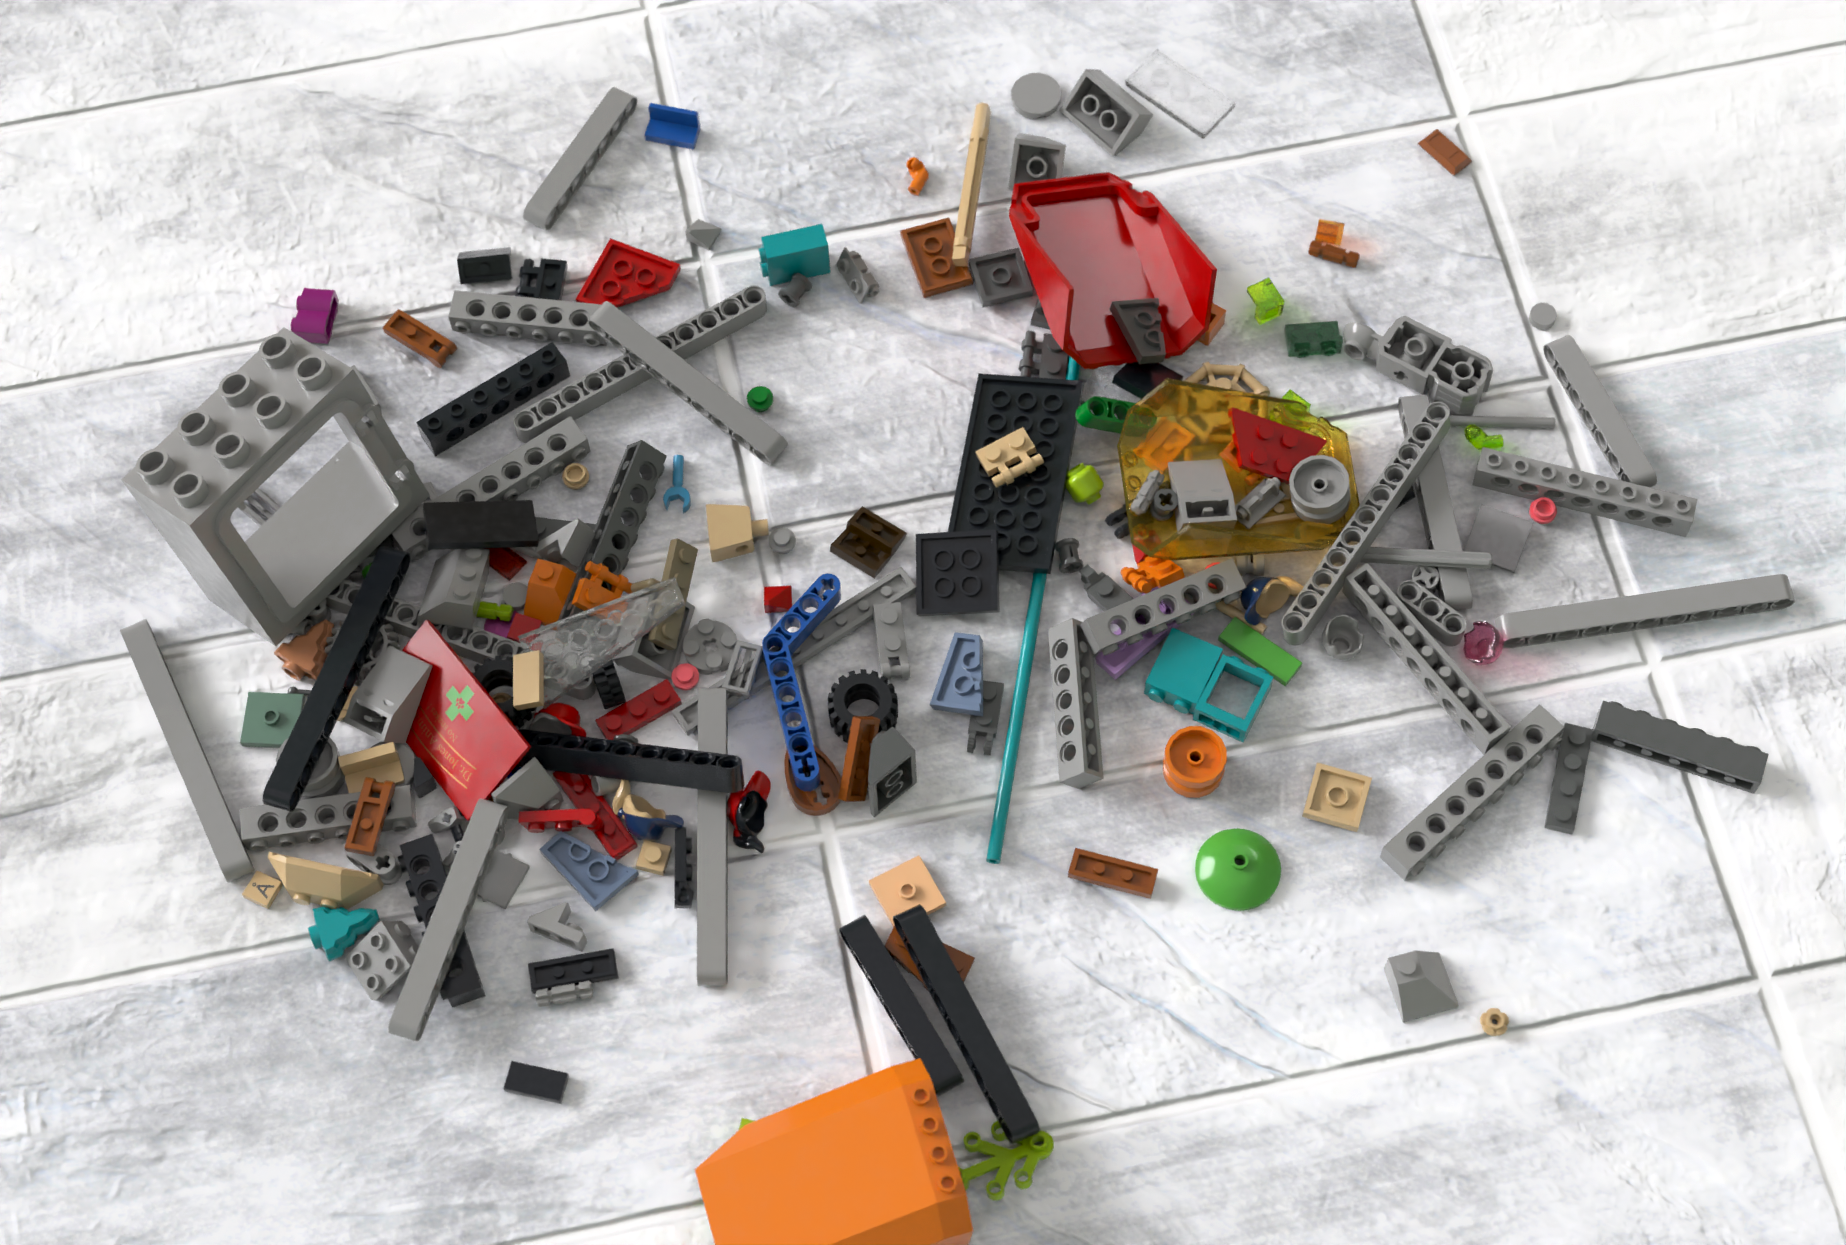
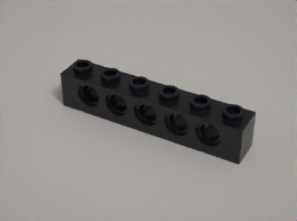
M551 342L417 421L422 439L434 456L439 455L570 377L567 360L555 344Z
M433 834L401 844L402 855L398 856L402 872L408 871L410 880L405 881L411 898L416 896L418 905L413 908L418 923L424 922L426 929L447 879L443 861ZM430 867L427 873L417 874L420 868ZM438 892L434 899H425L428 893ZM465 930L462 933L440 989L442 999H448L452 1008L485 996ZM462 968L460 975L456 977L449 976L453 969Z

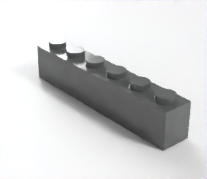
M1603 700L1596 716L1591 738L1592 742L1755 794L1761 784L1769 756L1768 753L1762 752L1755 746H1743L1734 743L1730 738L1706 734L1702 729L1684 727L1674 720L1656 718L1646 711H1635L1625 708L1622 704L1614 701L1607 702Z

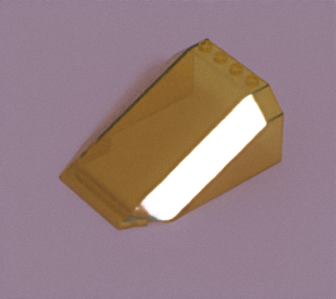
M1170 378L1165 379L1128 409L1117 444L1131 543L1149 557L1166 560L1317 551L1332 546L1360 505L1347 433L1331 425L1322 416L1319 418L1306 411L1307 406L1298 401ZM1232 407L1326 439V444L1316 455L1333 457L1344 465L1349 474L1351 497L1347 512L1339 520L1331 524L1304 521L1299 518L1255 524L1249 530L1237 520L1234 529L1188 523L1177 532L1175 512L1169 520L1158 521L1150 514L1151 504H1149L1146 513L1136 515L1131 510V504L1136 499L1143 483L1146 482L1149 473L1154 470H1159L1164 475V481L1159 486V490L1171 489L1168 462L1222 459L1234 496L1235 506L1265 478L1268 479V477H1264L1261 481L1257 480L1253 486H1249L1244 481L1249 471L1243 469L1240 473H1237L1219 455L1233 440L1232 434L1234 429L1232 419L1228 418V410ZM1291 500L1279 502L1285 507L1283 513H1276L1273 507L1262 518L1295 513Z

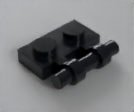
M541 258L540 267H534L532 259H525L524 265L520 268L519 277L521 280L520 285L516 288L515 296L561 301L568 268L567 261ZM533 279H537L536 287H530Z

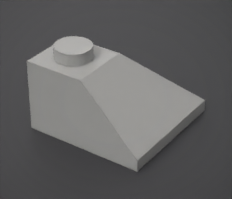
M1018 133L1014 142L1008 189H1013L1016 183L1062 178L1066 145L1046 137Z
M535 757L491 794L495 803L509 807L507 819H519L520 811L559 810L564 801L560 789Z
M1415 950L1387 959L1384 972L1403 1023L1459 1007L1439 952Z

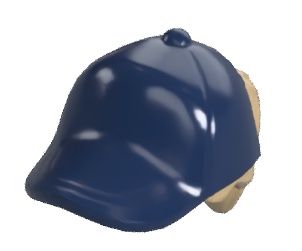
M1279 576L1277 578L1259 577L1250 581L1240 595L1241 604L1246 610L1245 620L1250 625L1259 624L1262 618L1266 619L1270 613L1282 608L1290 595L1297 597L1304 586L1286 576Z
M621 779L620 786L613 799V812L625 820L629 832L637 837L638 840L656 841L662 836L666 828H682L684 826L682 817L666 815L664 810L656 809L644 798L631 794L630 782Z

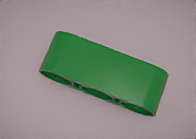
M1093 396L1077 408L1075 413L1076 420L1083 427L1130 436L1141 435L1154 426L1157 420L1154 409L1148 405L1100 396Z

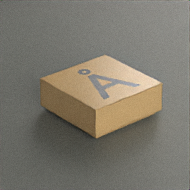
M256 870L242 895L245 899L269 909L283 884L281 881Z

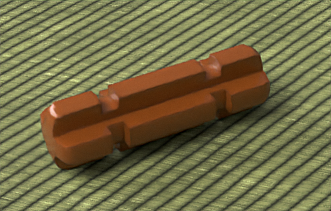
M1316 240L1311 242L1308 250L1309 255L1315 257L1321 255L1322 259L1339 264L1345 262L1346 266L1353 268L1357 266L1360 254L1357 252L1349 251L1348 253L1346 249L1329 244L1324 246L1322 242Z

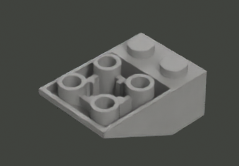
M1222 459L1168 462L1171 490L1177 494L1178 504L1174 509L1178 537L1232 534L1237 522L1234 496Z
M389 646L352 695L343 722L382 742L405 744L432 665L396 647Z

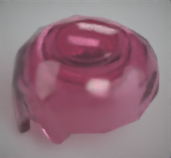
M1476 621L1473 623L1474 628L1464 634L1465 644L1463 651L1466 659L1475 665H1488L1500 657L1504 648V640L1501 632L1487 621Z

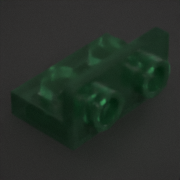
M1338 321L1285 325L1284 332L1288 357L1332 356L1341 353L1343 337L1339 334Z

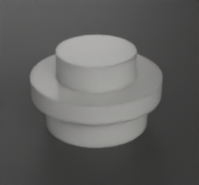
M777 528L771 532L769 545L776 553L786 554L795 547L796 537L790 529Z

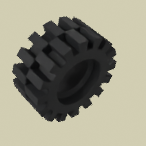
M611 656L589 662L604 709L626 703Z

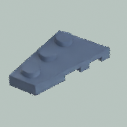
M954 633L930 702L933 710L983 716V640L980 635Z
M562 831L539 849L540 853L595 912L639 875L638 870L617 862L616 859L609 855L601 854L586 843Z

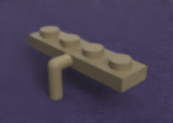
M678 538L670 541L662 581L651 578L631 585V591L634 594L649 590L659 593L648 641L668 651L676 649L698 553L697 548Z

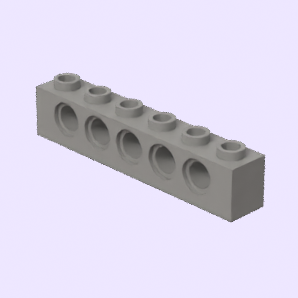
M454 290L448 316L452 331L463 334L469 332L482 333L486 336L503 335L514 339L523 337L533 338L537 341L554 340L565 344L574 342L584 343L589 346L607 345V340L596 333L587 322L601 304Z
M1233 558L1087 618L1080 627L1093 655L1103 652V655L1106 656L1117 651L1119 644L1127 642L1128 645H1132L1144 639L1142 635L1150 631L1153 635H1156L1168 629L1167 624L1176 621L1177 625L1192 619L1191 614L1200 611L1202 615L1216 609L1215 604L1221 601L1229 604L1241 598L1239 594L1246 588V585ZM1208 583H1212L1217 587L1218 594L1209 591ZM1184 593H1188L1193 597L1194 604H1189L1184 600ZM1159 604L1167 605L1170 614L1162 613ZM1135 614H1141L1145 618V625H1141L1135 620ZM1110 624L1118 625L1121 629V635L1114 634L1110 629Z
M1071 618L1049 628L1048 635L1059 782L1080 789L1102 780L1104 777L1094 655L1080 627L1083 622Z
M410 785L395 787L394 795L388 809H391V812L386 815L382 831L404 832L411 827H417L415 796ZM361 792L300 800L292 812L269 805L240 808L241 840L247 850L256 852L264 851L268 847L274 846L289 848L295 846L296 843L303 842L318 844L322 843L324 839L336 838L346 840L352 823L351 818L355 813ZM374 793L371 797L379 798L380 794ZM327 817H335L331 823L323 824ZM299 821H306L304 826L295 828ZM278 824L274 831H266L269 826Z

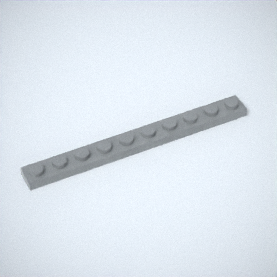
M898 568L834 608L791 655L794 669L874 619L872 608L874 604L897 603L916 592V585L903 568ZM774 646L769 651L778 652L782 648ZM764 655L762 656L750 696L770 684ZM753 660L748 664L741 688H745ZM740 668L734 672L731 681L732 686H735ZM779 671L775 675L778 677H782L785 674H787V672ZM725 678L709 688H722ZM728 692V710L746 699L742 695L737 697ZM698 694L672 710V715L687 736L698 730Z

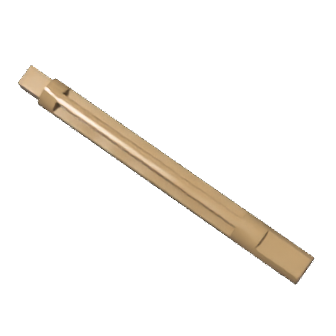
M978 103L976 105L973 127L971 129L953 244L952 260L955 267L968 266L969 253L971 252L991 110L986 103Z

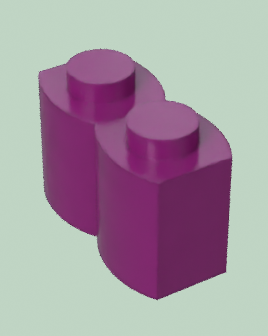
M304 288L302 294L297 297L296 308L298 312L296 317H293L291 320V332L311 343L328 344L331 339L333 322L336 318L339 304L335 290Z

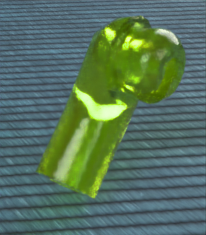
M1470 424L1465 428V438L1476 449L1482 450V447L1489 449L1503 447L1504 443L1501 434L1488 436L1475 424Z

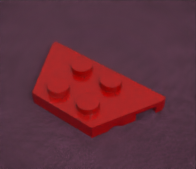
M1234 407L1228 410V418L1232 419L1234 429L1232 437L1237 448L1236 457L1239 468L1270 479L1276 477L1285 484H1289L1293 468L1301 460L1310 456H1316L1327 442L1326 439Z

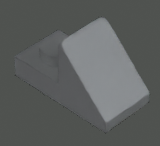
M577 518L539 541L538 547H535L536 553L549 562L556 563L564 558L575 567H578L595 532Z
M567 902L532 915L527 920L531 932L580 952H583L587 944L582 928L572 923L565 925L571 914V909Z

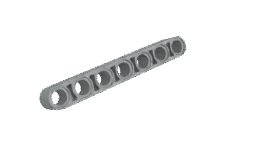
M612 87L526 205L523 213L524 220L545 230H549L554 225L634 113L637 106V97L616 87Z
M1567 335L1545 344L1543 351L1548 364L1618 480L1646 487L1655 486L1657 484V477L1653 467L1574 338Z

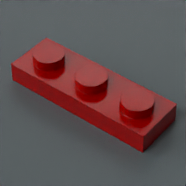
M665 679L596 719L595 722L605 739L613 740L615 735L632 734L677 708L682 702L668 679Z

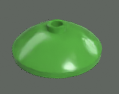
M1233 828L1220 831L1204 842L1196 858L1195 875L1200 889L1213 903L1225 909L1244 911L1256 908L1272 897L1280 881L1281 864L1276 850L1263 836L1250 830ZM1242 859L1245 864L1239 866L1235 863V860Z

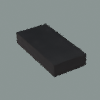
M511 1061L503 1089L505 1092L561 1104L569 1074Z

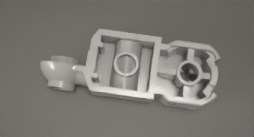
M1407 316L1396 319L1384 336L1375 333L1367 325L1351 322L1344 327L1343 337L1345 345L1343 349L1348 356L1355 360H1363L1365 357H1370L1375 360L1377 372L1421 394H1424L1426 389H1428L1431 403H1445L1449 407L1451 415H1473L1474 408L1480 401L1482 393L1488 392L1493 367L1487 357L1465 346L1451 344V338Z

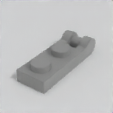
M901 602L874 604L872 608L881 677L884 675L888 680L894 676L910 678ZM898 659L899 665L890 666L889 660Z

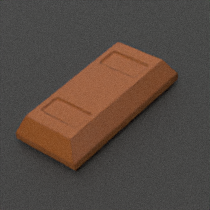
M1435 129L1418 142L1420 147L1453 176L1472 163V160L1438 129Z

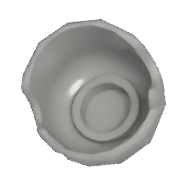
M1336 615L1328 621L1322 633V643L1330 656L1340 660L1352 659L1362 649L1364 634L1360 633L1356 619L1347 615Z

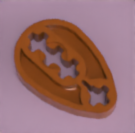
M798 746L795 748H799L801 752L806 751L808 749L805 746ZM814 746L820 772L819 786H821L823 798H827V804L822 805L821 802H817L815 790L803 791L797 787L786 749L784 760L785 778L788 792L795 807L801 812L812 816L825 815L833 811L841 802L838 799L842 778L835 765L820 749ZM807 765L803 766V773L806 777L808 772Z

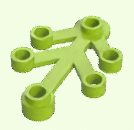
M998 1121L994 1122L991 1125L993 1139L996 1141H1008L1004 1132L1000 1134L995 1132L1001 1127ZM1040 1131L1016 1143L1021 1146L1009 1149L981 1140L980 1135L976 1132L967 1133L963 1138L965 1149L968 1152H980L992 1156V1158L965 1169L958 1167L965 1191L969 1188L970 1180L999 1169L995 1179L987 1183L986 1192L988 1198L993 1201L1002 1199L1005 1195V1185L1016 1161L1025 1157L1027 1158L1023 1168L1016 1170L1014 1173V1182L1019 1189L1029 1188L1032 1185V1175L1039 1160L1049 1157L1054 1149L1052 1136L1045 1131ZM970 1140H977V1141H978V1142H977L976 1144H974V1145L968 1144V1142H969ZM1037 1142H1044L1041 1146L1034 1145ZM1021 1176L1028 1177L1026 1181L1018 1180ZM995 1187L1000 1188V1191L997 1193L991 1192V1189Z

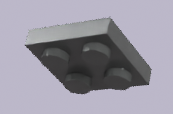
M1019 248L969 259V267L982 307L1033 296V289Z

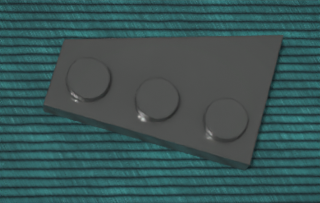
M1159 298L1112 301L1110 311L1139 364L1163 362L1166 356L1164 336L1160 328L1161 314L1158 313Z

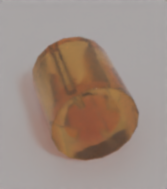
M1319 219L1315 240L1340 246L1345 223Z

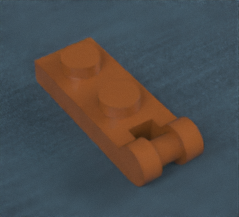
M400 309L382 327L385 334L428 359L438 368H442L446 363L445 359L447 356L453 355L457 350V346L451 340ZM436 345L441 347L438 352L433 350Z
M365 778L344 847L347 852L375 856L390 800L395 792V782L386 780L382 783L377 782L375 778ZM374 793H379V794H380V797H379V798H374V797H371V796H372Z

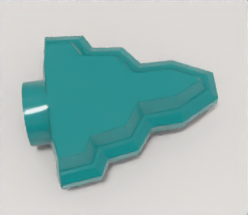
M319 907L313 909L315 925L308 927V931L315 949L323 947L326 957L330 962L343 956L344 949L354 945L358 935L369 932L380 921L376 909L359 908L348 911L343 907L336 909Z

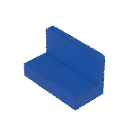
M650 103L648 107L650 120L645 132V141L694 150L701 130L699 113L697 111Z

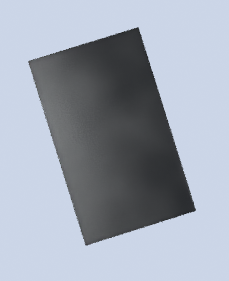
M511 247L459 252L457 264L460 284L512 279Z

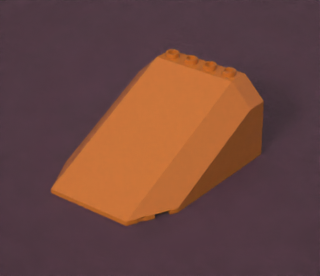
M920 1058L888 1067L743 1126L695 1169L715 1245H969L973 1233L964 1184L932 1080Z

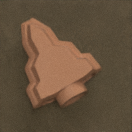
M325 619L312 626L306 635H296L289 643H282L274 652V655L284 662L281 667L282 670L298 681L303 676L317 680L328 656L325 653V647L328 646L326 640L327 637L333 636L331 631L335 625Z

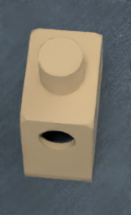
M706 504L712 562L752 553L754 551L753 537L769 535L768 520L751 521L750 507Z

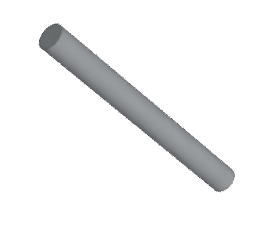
M1450 415V426L1555 428L1556 423L1555 418Z

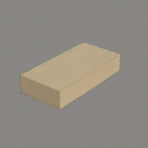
M537 650L513 655V707L517 710L544 706V654Z

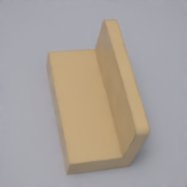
M394 742L338 757L340 768L345 776L348 793L361 792L366 777L375 778L377 782L382 783L386 780L393 781L395 785L405 782L399 754Z

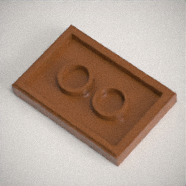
M949 217L900 230L901 239L923 298L973 285V278L968 266L955 267L952 260L955 231Z

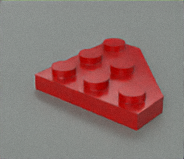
M610 238L576 297V302L602 305L607 301L618 308L668 291L681 271L680 264Z

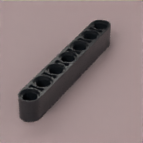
M862 915L839 928L846 946L915 1060L920 1058L932 1080L936 1095L939 1097L962 1084L964 1079L959 1068L866 915Z

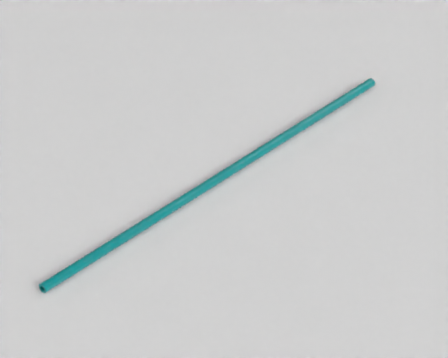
M1069 356L1066 380H1079L1081 365ZM1033 573L986 861L991 864H999L1001 860L1047 574Z

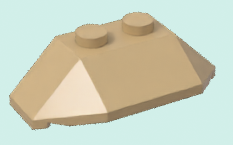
M269 852L268 854L271 864L294 902L301 905L315 903L319 904L320 907H328L330 909L343 907L348 910L381 891L384 885L379 874L319 863L274 852Z

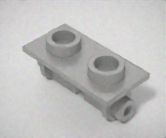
M845 247L836 265L848 283L851 292L856 296L859 303H862L866 295L875 296L879 293V284L871 273L863 274L867 272L868 267L861 258V255L855 251L849 252Z
M1276 477L1272 479L1265 478L1235 506L1237 520L1249 530L1286 496L1279 489L1281 482Z

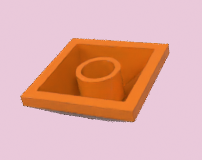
M537 559L528 582L523 615L541 620L544 626L555 628L576 573L564 565Z

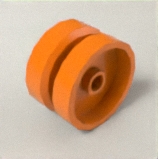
M1188 726L1174 733L1169 738L1165 747L1163 759V776L1167 785L1176 793L1188 798H1200L1211 794L1219 787L1225 772L1227 749L1223 740L1214 731L1202 726Z

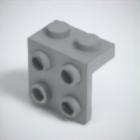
M380 921L347 954L346 961L370 999L374 1001L380 1000L406 973H409L419 945H417L412 937L410 928L403 921Z

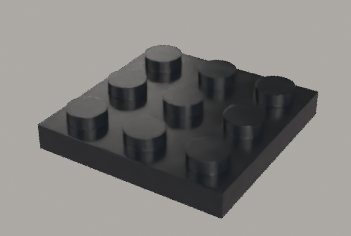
M996 529L916 534V611L918 616L1000 612L998 531Z

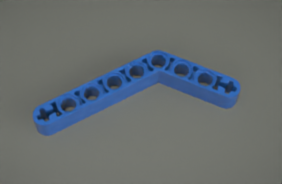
M829 573L818 577L762 641L764 660L794 780L797 787L803 791H812L819 786L820 772L791 655L841 600L840 580L837 576ZM809 607H814L817 609L815 612L808 613L805 611V609ZM790 627L799 628L797 632L787 631ZM774 646L782 648L778 652L769 651V649ZM779 671H786L788 673L784 677L775 675ZM785 696L794 697V699L790 702H784L781 700ZM791 721H799L801 723L797 727L787 725ZM798 746H805L808 748L806 751L802 753L794 751V749ZM807 765L810 777H805L803 766Z

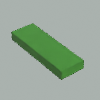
M1236 617L1232 619L1218 637V641L1256 667L1266 670L1285 687L1302 667L1301 661Z

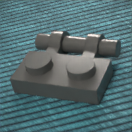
M1027 331L1021 345L1023 358L1019 362L1020 376L1031 377V374H1037L1039 378L1065 379L1068 354L1062 350L1052 334L1044 333L1043 342H1037L1035 340L1036 333L1034 331ZM1034 354H1041L1040 363L1033 361Z

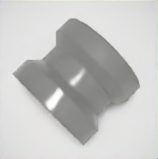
M1419 565L1413 570L1410 580L1417 582L1434 594L1439 581V573L1433 566Z

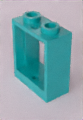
M1223 654L1194 709L1193 720L1244 743L1271 690L1274 677L1262 668H1253L1244 664L1238 657H1229ZM1224 671L1260 687L1245 719H1241L1208 704Z

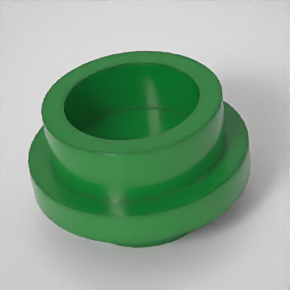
M754 387L747 394V403L753 410L764 412L773 404V394L767 387Z

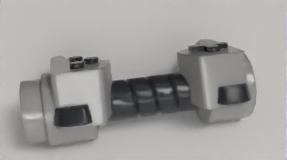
M457 807L445 809L440 815L428 822V826L433 833L451 830L455 845L449 855L443 860V865L448 867L452 866L464 836L461 824L465 818Z

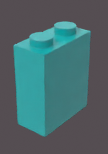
M823 224L761 237L762 247L758 248L761 261L760 268L762 276L768 277L770 286L790 282L792 280L791 276L794 273H800L806 278L831 273L829 247Z
M1172 628L1145 682L1144 694L1148 695L1155 702H1165L1172 705L1178 712L1194 715V709L1222 657L1223 649Z

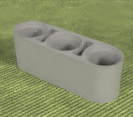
M1406 580L1399 584L1396 596L1431 636L1446 646H1456L1461 642L1467 622L1460 613L1415 581ZM1402 595H1410L1413 599L1407 600ZM1424 611H1432L1436 615L1429 616ZM1446 627H1454L1458 632H1451Z

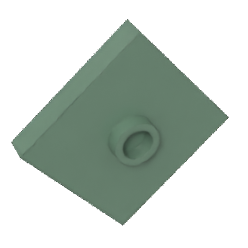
M248 692L240 744L245 747L280 748L284 741L289 738L304 707V695Z

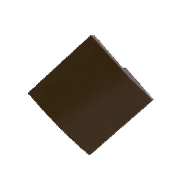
M862 506L849 519L846 529L831 544L830 552L875 578L895 554L905 539L907 532Z

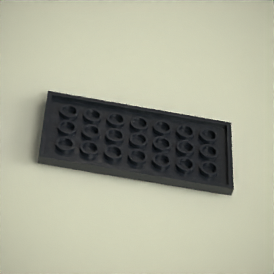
M978 374L948 532L996 529L998 531L999 570L1051 574L1066 489L1067 473L1069 472L1078 422L1075 413L1081 405L1084 388L1083 381ZM1023 427L1036 448V453L1029 457L1031 458L1040 453L1044 463L1035 467L1036 470L1030 474L1026 472L1014 478V482L1008 485L1005 483L996 488L992 478L1000 473L997 472L989 477L977 458L975 451ZM1019 461L1009 466L1008 469L1020 464L1021 462Z

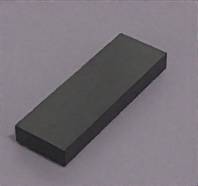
M614 948L528 963L533 994L537 990L545 988L549 991L552 987L573 983L576 986L579 985V982L584 981L596 983L619 978Z

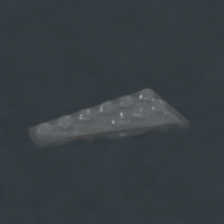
M670 578L518 636L524 653L539 650L544 654L543 708L546 709L683 607L685 601L676 578Z

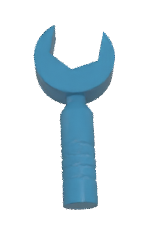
M682 455L673 456L672 479L674 487L669 488L665 492L663 501L665 509L668 510L670 501L680 499L684 502V514L691 506L689 492L682 487L684 457Z

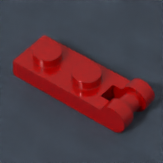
M588 808L519 812L518 823L531 833H543L545 829L555 828L556 831L569 832L572 831V827H587L590 831L597 832L603 827V819Z

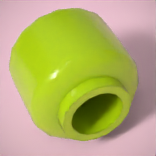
M1080 463L1069 470L1067 473L1066 489L1075 502L1082 503L1086 501L1087 504H1091L1101 497L1099 492L1103 489L1104 482L1092 465Z

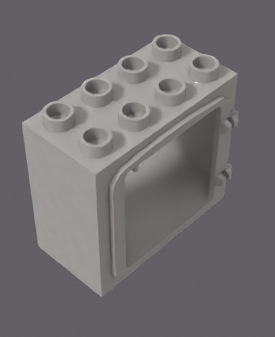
M284 327L277 334L267 337L261 343L259 351L238 371L225 376L221 380L218 389L196 410L186 413L179 420L177 428L156 448L143 453L137 460L136 466L121 479L207 598L274 646H277L430 495L414 470V463L405 455L382 417L381 409L374 404L354 369ZM331 417H334L349 442L244 542L231 523L232 513L237 508L241 511L245 510L246 505L244 501Z

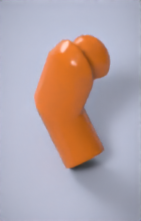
M912 157L906 163L913 179L908 187V191L913 195H919L928 180L929 174L922 161Z

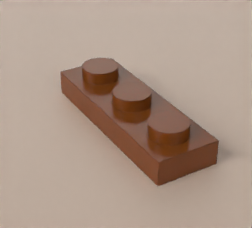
M853 716L838 795V799L842 801L855 802L866 800L871 743L878 734L879 718L873 716Z
M1079 848L1074 850L1068 872V878L1149 899L1152 897L1158 875V869Z

